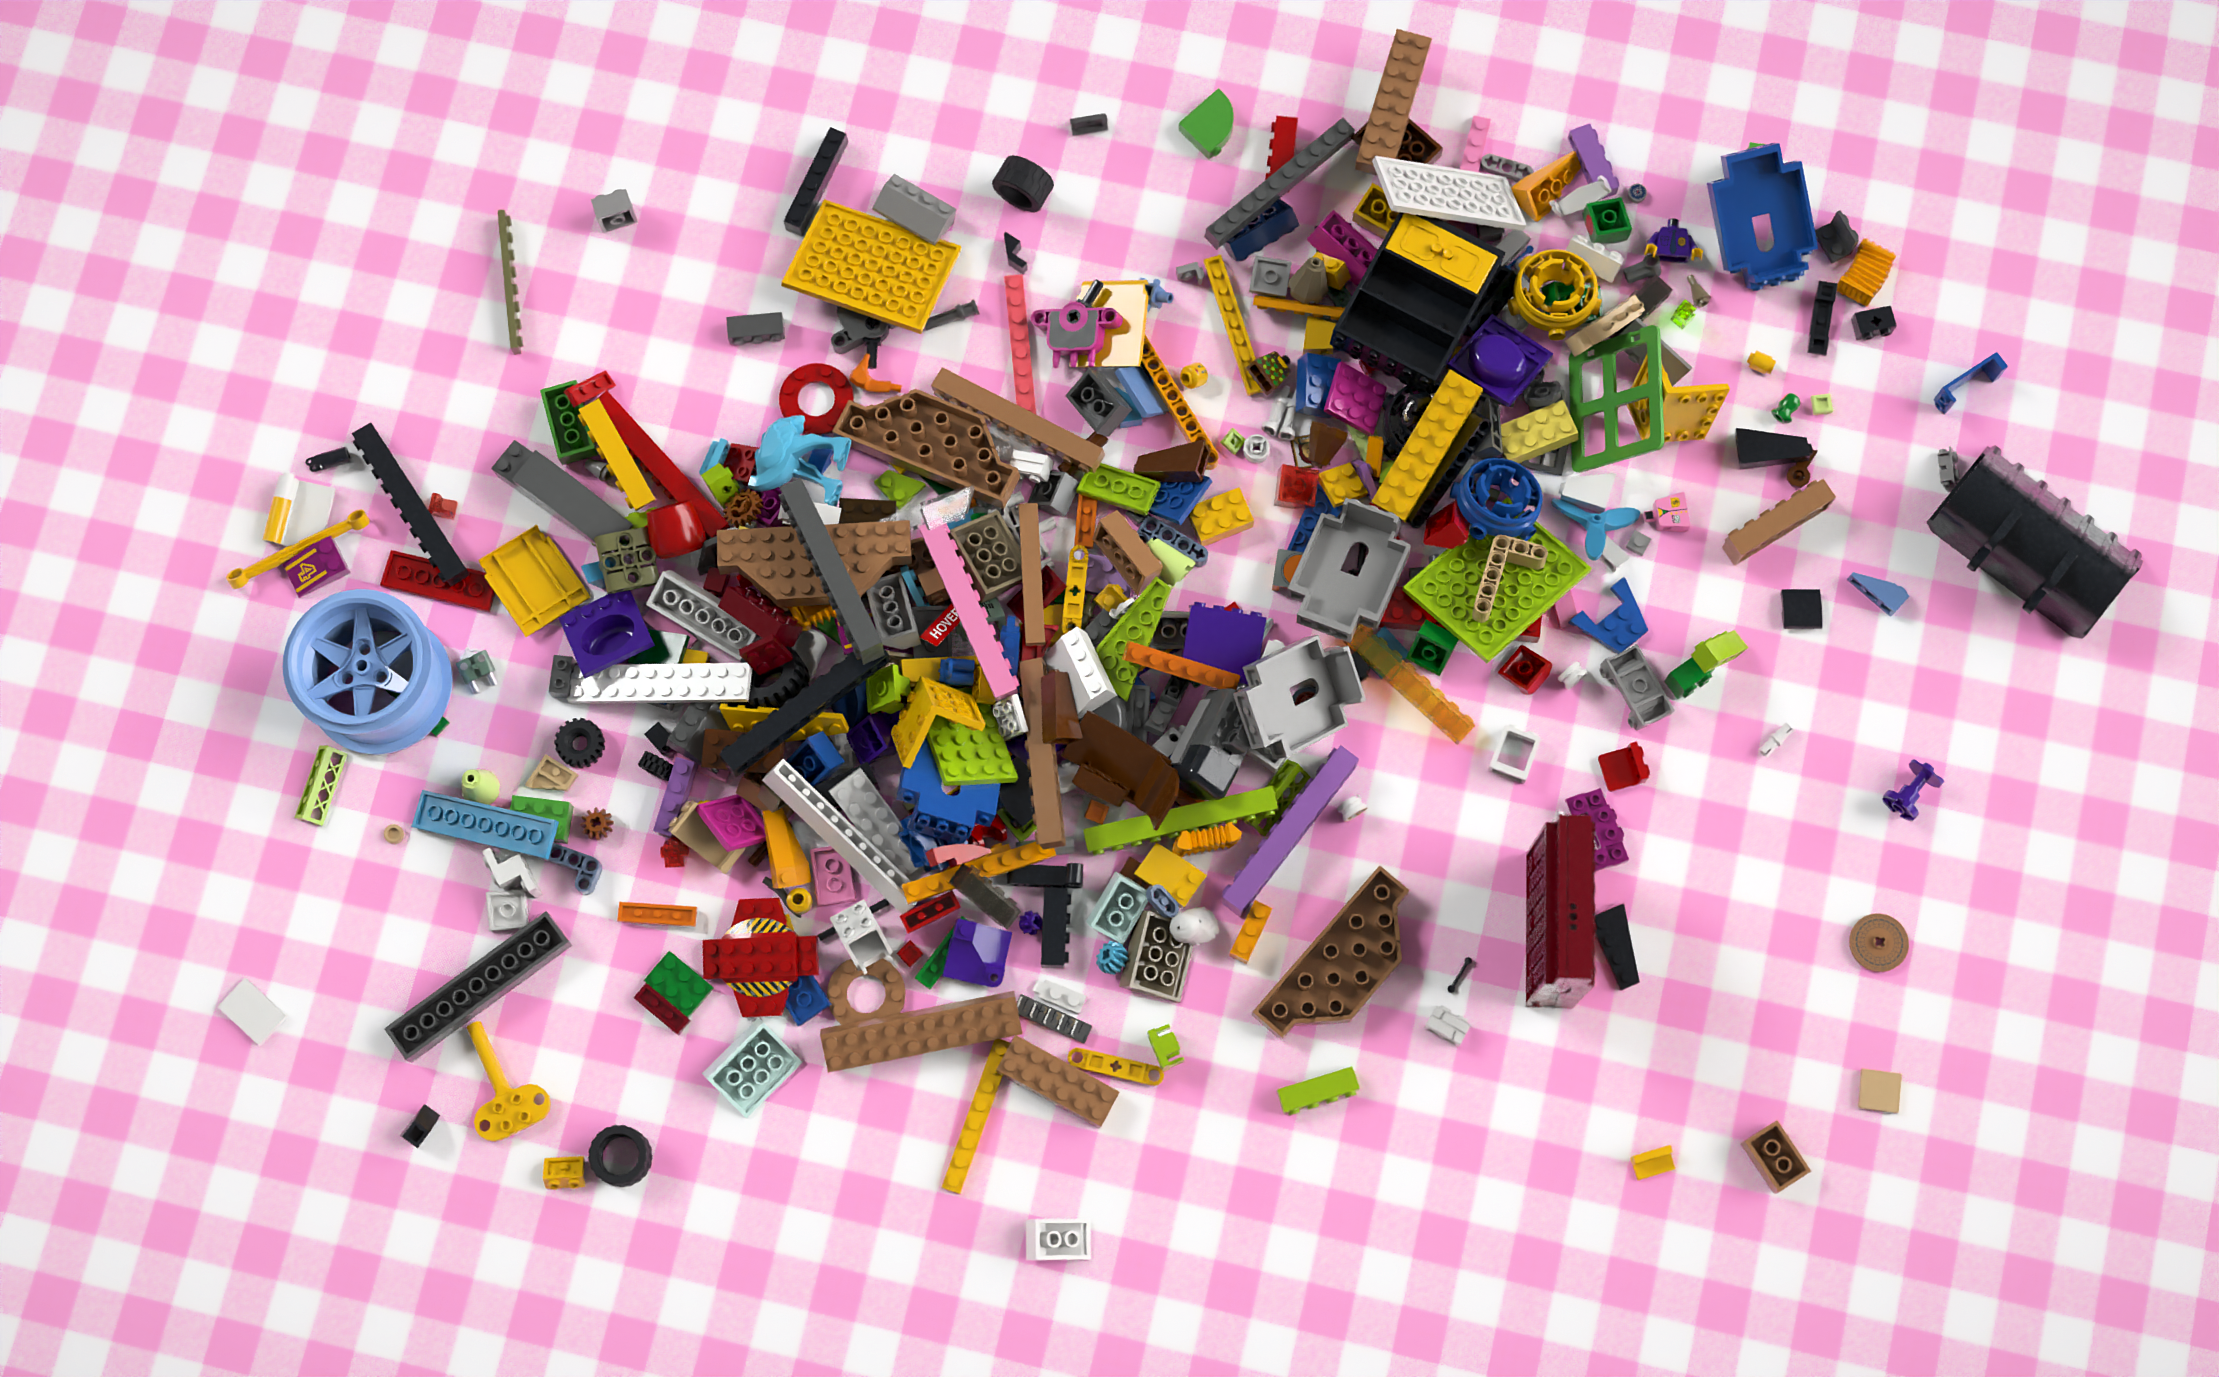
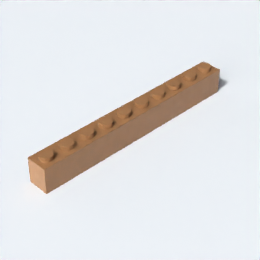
M944 367L940 369L931 384L934 395L938 398H946L950 400V403L983 415L985 422L990 424L993 422L1001 430L1013 432V435L1018 439H1026L1034 447H1042L1046 449L1048 454L1062 457L1064 462L1070 465L1072 463L1077 465L1085 473L1091 472L1094 474L1105 457L1103 448Z
M1041 657L1019 661L1020 668L1017 673L1022 683L1019 691L1024 704L1021 707L1028 727V732L1025 733L1028 739L1025 741L1026 751L1029 752L1030 758L1027 759V766L1031 770L1029 785L1033 789L1031 803L1035 807V814H1033V822L1037 826L1035 841L1043 850L1066 846L1056 747L1055 744H1043L1041 677L1048 674L1047 665Z

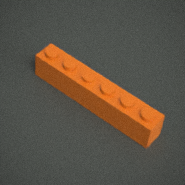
M1127 641L1122 660L1216 689L1230 688L1236 690L1241 676L1131 641Z

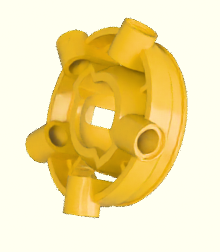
M1551 249L1541 251L1533 256L1529 255L1519 263L1518 267L1520 270L1514 282L1513 298L1507 302L1512 316L1520 314L1532 326L1548 331L1550 340L1559 341L1566 337L1565 331L1577 328L1591 314L1598 315L1602 299L1597 298V278L1591 266L1580 256L1566 250ZM1523 274L1531 279L1529 291H1527L1526 287L1522 288L1521 280ZM1548 281H1559L1566 286L1573 284L1575 291L1570 294V299L1554 301L1552 307L1544 304L1546 297L1539 289ZM1590 283L1591 288L1588 287L1582 309L1576 313L1574 307L1580 302V298L1585 290V284ZM1536 308H1540L1546 312H1549L1550 315L1544 314L1538 311Z

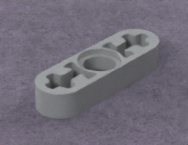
M1491 153L1485 154L1481 160V168L1485 172L1503 176L1517 182L1524 178L1522 176L1524 171H1527L1526 176L1534 173L1530 165ZM1488 160H1492L1490 166H1487ZM1508 164L1512 167V171L1504 172L1502 166Z

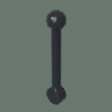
M1470 957L1465 958V963L1452 985L1448 986L1447 991L1449 993L1455 991V986L1463 972L1472 963Z

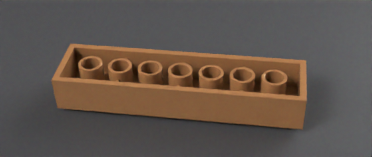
M1396 29L1357 155L1355 170L1378 176L1372 162L1375 156L1397 159L1431 48V37Z

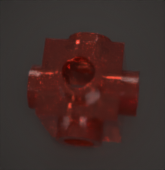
M677 837L668 838L663 846L660 847L661 858H664L665 868L685 867L687 857H689V846L685 845Z

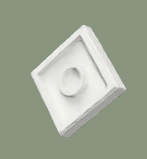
M524 889L486 892L489 931L521 929L529 924L527 898Z

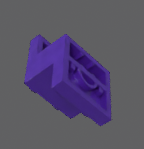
M901 710L892 714L886 712L870 714L846 733L847 740L860 764L868 762L870 765L879 757L894 755L897 752L891 731L893 726L897 725L900 720L899 714Z

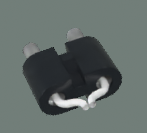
M1421 392L1409 396L1405 403L1406 409L1402 413V423L1405 426L1417 424L1435 393Z

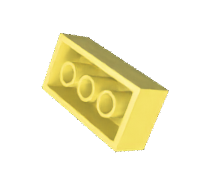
M1564 400L1501 424L1502 457L1519 464L1577 441L1578 431Z

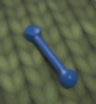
M1528 245L1526 251L1505 267L1511 269L1518 259H1522L1528 253L1533 252V246Z

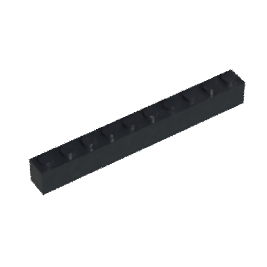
M370 422L351 433L355 438L352 442L357 450L362 449L364 452L362 458L367 465L371 464L374 469L371 472L377 480H382L383 484L380 486L386 495L390 493L393 497L390 499L395 509L400 508L402 511L399 514L405 524L409 522L411 525L409 531L414 538L419 537L421 543L418 545L424 554L428 552L431 556L428 558L433 568H439L438 576L442 582H448L451 587L470 575L373 424Z
M884 649V656L863 665L861 659L857 660L853 652L849 653L844 661L833 665L828 673L817 677L812 685L801 689L796 697L788 699L780 709L773 710L768 715V718L757 722L752 730L741 734L732 745L725 746L719 754L721 761L735 778L889 663V654Z

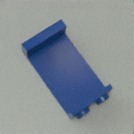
M1995 352L1942 387L1933 399L1936 408L1945 415L1957 401L1952 395V391L1983 371L1993 383L2000 378L2008 368V365L1999 353Z

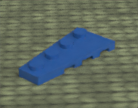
M1317 482L1287 550L1304 553L1321 513L1332 514L1338 518L1343 511V505L1335 508L1332 506L1323 488Z

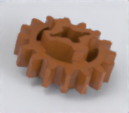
M741 489L740 494L735 492L734 497H729L730 502L725 503L727 508L723 510L725 513L724 518L731 526L734 525L736 528L739 526L745 527L746 523L751 525V520H757V514H761L759 509L763 507L761 504L762 499L755 491Z

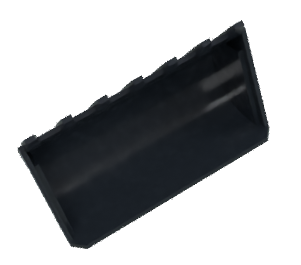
M1997 445L1991 448L1987 446L1929 518L1927 524L1931 532L1970 560L1966 566L1969 570L1975 572L1978 567L2025 601L2022 606L2025 612L2030 614L2035 609L2070 636L2083 639L2128 581L2140 570L2143 564V560H2141L2142 554L2136 548L2129 551L2118 543V535L2113 531L2106 534L2094 525L2095 518L2090 514L2083 517L2071 508V500L2067 497H2063L2060 500L2048 491V483L2041 479L2036 482L2025 474L2024 465L2019 462L2013 465L2000 455L2002 449Z

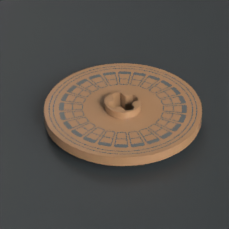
M1874 913L1864 916L1853 926L1849 936V947L1853 957L1861 966L1874 972H1886L1896 968L1904 961L1909 949V939L1905 928L1898 920L1886 914ZM1876 939H1877V940H1880V939L1883 940V942H1882V946H1883V947H1881L1880 945H1879V946H1876V945H1875V943L1877 942Z

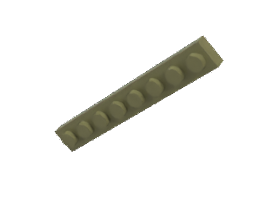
M505 209L497 210L509 340L510 349L515 355L521 354V347H524L522 336L519 334V330L522 329V323L517 313L520 312L519 301H516V295H519L517 284L514 282V278H517L516 267H513L515 252L514 249L511 250V243H514L512 232L509 230V226H512L511 216L507 215Z

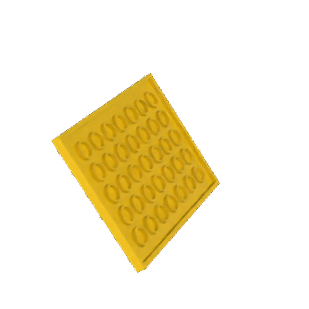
M824 199L781 282V286L921 334L960 255L962 246L942 239L933 245L898 224Z

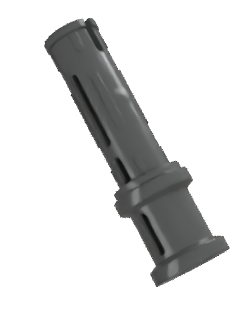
M975 299L963 305L958 304L955 306V309L930 317L925 325L926 331L958 319L963 321L966 317L974 314L979 315Z

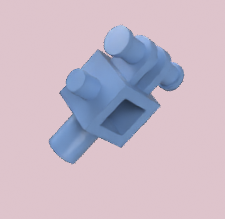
M1154 278L1153 283L1148 282L1149 285H1145V290L1149 296L1147 312L1150 311L1151 307L1160 309L1162 303L1171 304L1174 299L1173 293L1166 292L1160 286L1161 281Z

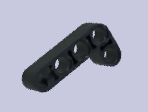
M1067 863L1066 866L1028 865L1007 872V885L1015 887L1083 888L1084 865L1081 863Z

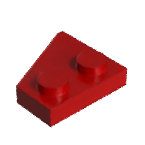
M1022 623L1020 661L1041 657L1043 659L1045 651L1051 644V640L1059 625L1044 624L1045 645L1026 646L1025 624Z

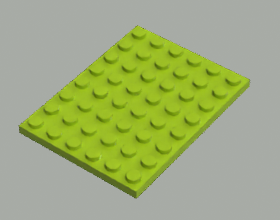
M1508 497L1502 501L1504 504H1513ZM1536 521L1533 525L1536 532L1528 542L1542 545L1547 549L1546 563L1543 568L1537 570L1505 562L1492 610L1486 622L1480 623L1475 621L1472 617V612L1492 543L1496 536L1486 534L1482 540H1477L1469 533L1468 540L1464 545L1456 546L1453 549L1447 548L1404 585L1402 591L1485 663H1488L1585 578L1592 568ZM1519 536L1513 537L1522 540Z

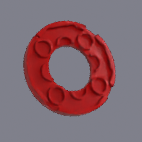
M823 363L806 364L795 369L784 380L779 393V406L784 418L795 415L805 416L804 431L802 433L804 435L831 434L848 401L854 402L853 389L848 378L839 369ZM822 382L833 390L835 395L834 404L827 413L820 416H811L800 408L798 396L802 388L807 384Z

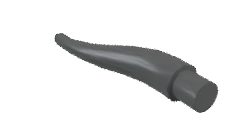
M765 876L762 883L777 893L791 912L786 902L787 892L784 888H773L772 879ZM793 913L795 916H797V917H799V918L802 917V916L799 915V914Z

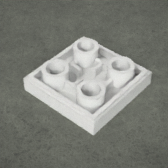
M1018 694L1011 695L993 704V714L999 725L998 731L1004 741L1011 740L1028 732Z

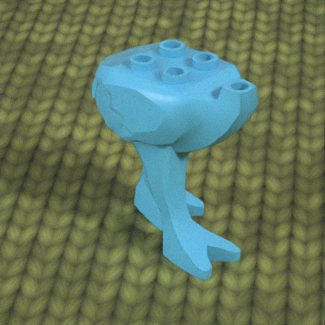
M802 415L779 418L769 425L767 431L762 435L760 448L755 452L757 475H751L748 483L749 488L757 492L768 491L784 485L793 477L801 478L824 487V503L837 507L843 488L842 481L823 476L816 466L805 462L802 456L815 449H832L834 452L833 461L837 462L838 471H843L846 466L851 439L846 437H822L816 434L800 435L804 431L805 416Z

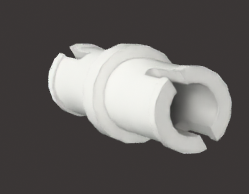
M1785 722L1775 733L1769 736L1770 738L1758 749L1759 752L1768 758L1778 746L1781 747L1783 745V741L1794 731L1791 728L1792 726Z

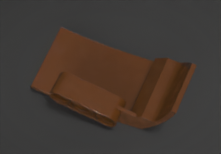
M1087 710L1079 723L1083 739L1067 744L1061 754L1062 757L1080 766L1072 779V783L1116 807H1121L1124 801L1135 805L1149 816L1153 829L1158 831L1178 797L1179 775L1177 769L1171 767L1173 765L1171 764L1172 760L1126 730Z

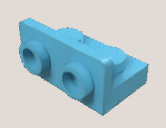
M720 438L719 442L712 441L700 468V475L718 463L723 466L731 448L728 440Z

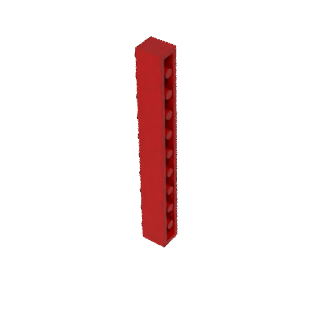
M608 390L600 395L597 399L602 403L622 441L629 449L628 451L633 460L636 458L639 460L640 468L645 473L649 472L653 476L651 479L658 487L661 485L665 489L663 493L669 500L672 498L676 502L691 500L703 524L706 540L716 537L717 530L730 529L728 522Z

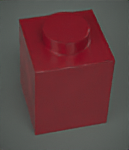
M709 567L703 589L716 597H722L727 588L730 575H720L719 569Z

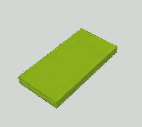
M1100 463L1094 474L1091 472L1084 474L1076 491L1078 494L1147 516L1161 487V482Z

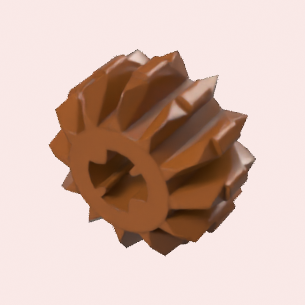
M595 807L594 813L587 810L589 816H582V819L586 822L580 824L582 828H585L583 830L584 835L589 834V839L592 840L596 837L598 841L601 839V835L607 838L608 835L605 832L613 831L609 827L614 824L613 820H609L612 815L610 813L606 814L604 808L599 812V809ZM595 822H596V823L600 822L601 825H600V826H599V825L594 826V823H595Z

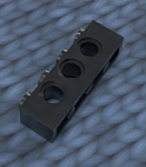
M1503 266L1500 267L1464 335L1472 337L1492 314L1497 316L1508 300L1513 297V286L1517 276L1514 270Z

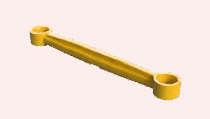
M356 510L348 516L347 520L302 539L298 543L290 545L245 569L236 568L230 571L226 579L233 589H239L245 586L250 578L285 563L310 545L328 536L336 538L351 529L361 530L369 524L370 520L364 510Z

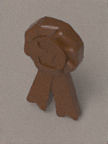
M1812 448L1813 454L1810 455L1809 461L1795 463L1796 465L1789 468L1786 479L1792 487L1802 488L1809 483L1811 474L1807 467L1818 450H1813Z

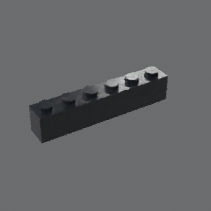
M829 127L783 220L786 230L803 236L849 143L847 133Z

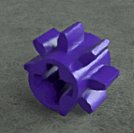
M1026 911L1023 916H1020L1019 927L1023 934L1035 935L1038 930H1042L1043 920L1038 915V912Z

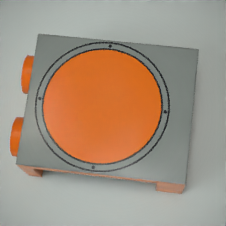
M1278 549L1272 590L1279 591L1280 587L1288 588L1303 552Z

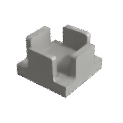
M1255 255L1249 293L1286 299L1292 261Z

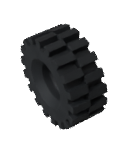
M581 717L580 720L572 718V722L565 721L566 725L564 727L561 725L559 727L560 732H556V740H554L555 750L567 765L569 764L574 768L577 766L579 769L583 768V766L588 768L591 766L590 763H597V758L602 757V750H605V738L598 726L588 719L587 721ZM579 736L587 739V746L583 750H576L573 747L574 739Z

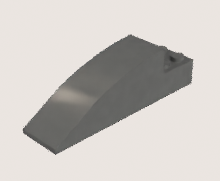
M515 439L491 468L498 478L594 544V538L597 536L631 530L634 526L600 497L537 450L532 452Z

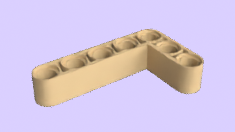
M1497 535L1493 540L1472 612L1473 619L1480 623L1486 622L1489 619L1505 562L1538 570L1543 568L1546 563L1547 549L1539 544L1506 535Z

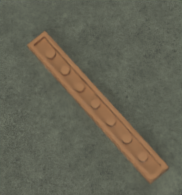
M1038 503L1019 504L1018 507L1026 646L1045 645Z

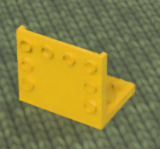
M1647 355L1631 388L1648 382ZM1662 365L1664 443L1705 439L1730 391L1728 383L1672 387L1668 374ZM1649 398L1626 404L1641 439H1648L1650 437Z
M920 676L914 690L908 695V703L905 708H902L899 714L900 720L897 725L893 726L891 735L903 767L910 769L936 714L947 718L953 724H964L966 728L972 731H976V729L983 731L986 724L973 695Z

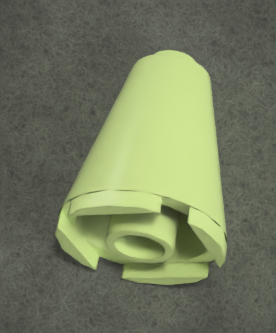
M1151 538L1146 543L1152 554L1161 561L1163 569L1160 577L1171 589L1197 564L1194 560L1158 538L1155 540Z
M471 769L462 775L461 792L465 800L487 805L495 802L500 792V783L495 774L485 769Z

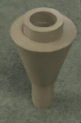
M1693 274L1687 276L1691 286L1694 306H1706L1711 296L1697 283Z

